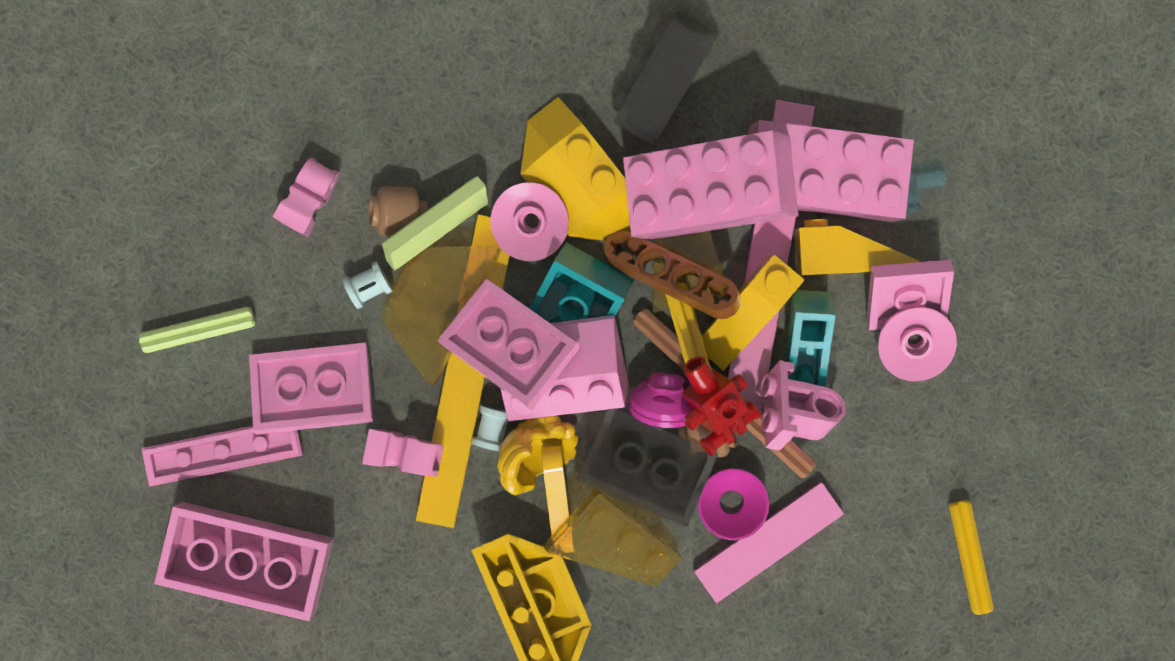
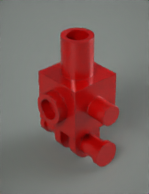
M701 356L694 357L685 363L683 371L691 386L682 392V395L691 411L682 419L690 430H694L701 424L712 431L709 436L700 439L699 443L708 455L713 456L716 453L715 451L724 443L729 446L735 441L733 434L743 435L747 431L746 426L754 419H759L761 413L751 401L744 403L739 394L748 387L747 382L740 374H737L730 380L710 369L705 358Z

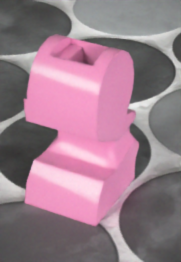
M311 157L302 167L295 183L290 186V194L280 202L272 217L302 235L309 237L315 225L313 214L329 201L340 172L323 166L317 162V159Z
M369 429L362 464L381 467L398 465L399 470L402 472L438 476L444 445L417 439V436L413 435L405 436L402 432L387 429Z

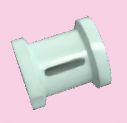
M378 261L371 263L372 268L352 278L349 276L342 278L344 287L357 309L363 307V302L383 292L386 294L393 292L390 282ZM375 281L374 283H372V284H370V285H368V286H366V287H364V288H361V287H363V286H365V285H367V284H369V283Z
M481 405L479 411L482 413L478 433L476 437L472 438L471 444L499 451L508 424L507 413L505 410Z

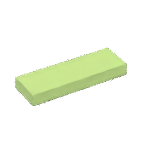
M478 176L472 178L385 240L382 246L386 261L390 266L397 270L488 204L486 185Z

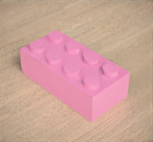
M758 120L749 125L748 135L774 130L790 136L798 210L889 222L906 219L914 140Z
M774 130L623 158L631 237L655 240L798 216L790 136Z
M181 502L172 508L154 584L310 621L317 612L334 538Z

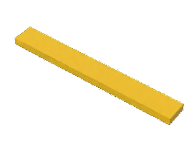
M478 215L458 314L486 278L502 290L504 288L510 255L504 252L497 244L491 229V217ZM451 352L449 354L432 442L444 445L438 476L424 477L416 521L454 528L485 377Z

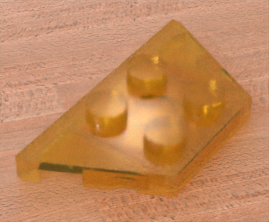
M494 246L427 247L407 262L381 319L427 383L437 385L452 354L437 340L486 278L488 279L501 249Z

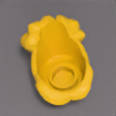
M557 415L531 418L520 422L517 428L506 436L499 450L497 468L501 474L500 482L505 490L516 496L534 489L537 485L536 477L544 474L541 455L542 447L561 445L563 464H568L569 460H572L577 454L575 446L578 442V436L575 435V426L569 422H562Z

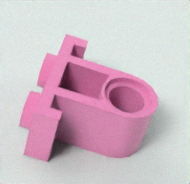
M780 360L768 374L763 376L760 384V395L764 397L761 429L765 432V448L780 451L794 436L809 440L824 438L845 416L846 406L844 400L836 391L830 388L788 379L794 371V363Z

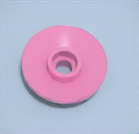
M534 182L514 185L504 191L493 206L491 213L493 236L500 248L516 259L537 261L549 257L561 247L568 233L569 216L567 208L561 197L545 185ZM529 213L535 214L539 219L538 226L535 228L529 227L526 223V216Z
M924 306L909 307L895 313L886 321L878 337V353L883 365L891 374L907 381H924L943 372L951 363L957 347L956 333L947 317L935 309ZM914 334L921 335V340L918 343H908L910 336Z

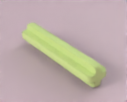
M243 307L142 332L139 334V342L143 352L150 353L251 328L255 325V317L251 307Z

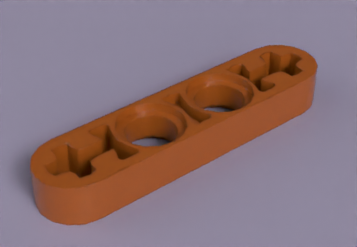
M617 231L611 234L604 243V252L613 268L714 318L727 319L734 316L740 308L741 298L735 283L646 239L631 237V232ZM628 245L631 254L637 257L636 263L632 255L626 252H621L619 256H617L615 250L617 248L624 250ZM661 259L666 262L661 272L650 274L645 271L649 261ZM695 275L699 278V281L694 288L683 290L678 287V282L682 277ZM708 286L711 293L706 292ZM725 293L728 294L729 301L721 300L718 304L715 303L712 295L722 297Z

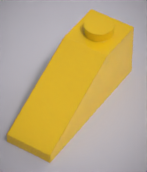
M828 219L804 220L805 227L795 229L797 274L800 276L871 272V266L920 262L841 226H828Z
M775 254L768 255L739 289L741 305L736 314L727 319L715 318L701 335L708 359L724 371L777 314L804 279Z

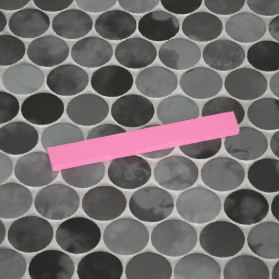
M775 100L771 121L812 126L815 106ZM796 217L753 224L743 285L768 255L775 254L786 265L788 264ZM779 311L729 364L727 378L730 380L737 374H740L745 379L748 387L741 391L740 394L748 401H751L761 413L764 397L760 395V384L763 376L769 373Z

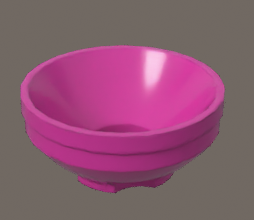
M654 373L632 389L628 410L633 417L648 425L663 428L686 426L682 418L691 409L682 392L690 386L683 377L677 374Z
M730 468L713 474L705 481L698 496L697 507L703 524L711 533L726 540H740L755 534L762 527L769 512V498L764 485L756 476L742 469ZM727 491H737L743 498V505L736 513H727L720 507L721 496Z

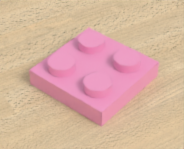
M941 260L871 266L866 317L868 329L880 330L895 313L914 306L929 307L947 317L954 276L952 261Z

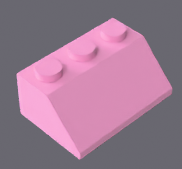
M615 315L550 323L576 341L581 348L532 411L501 389L508 421L625 407L629 382Z

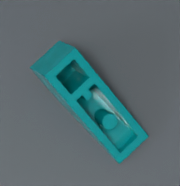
M796 290L793 293L788 319L785 362L794 363V371L788 379L825 387L836 316L832 292Z

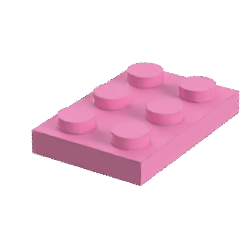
M487 278L437 340L443 347L531 411L581 348L572 338Z
M366 343L249 355L252 418L255 434L374 422L369 353Z

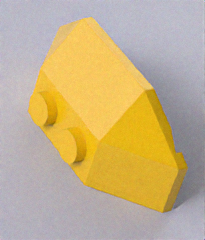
M557 97L527 121L521 176L526 182L539 183L551 188L561 197L569 216L568 236L606 241L611 234L617 231L631 232L625 177L581 121Z
M505 534L471 549L519 661H578L592 624L561 552L511 534Z

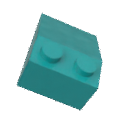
M565 242L529 309L549 323L616 315L634 279Z

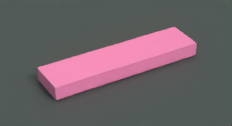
M253 426L141 448L149 487L304 455L299 430L255 434Z
M820 481L768 517L755 534L745 539L735 540L695 568L694 572L717 604L840 518L844 513Z

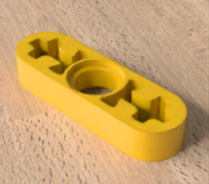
M561 445L542 447V465L553 550L559 552L574 551Z

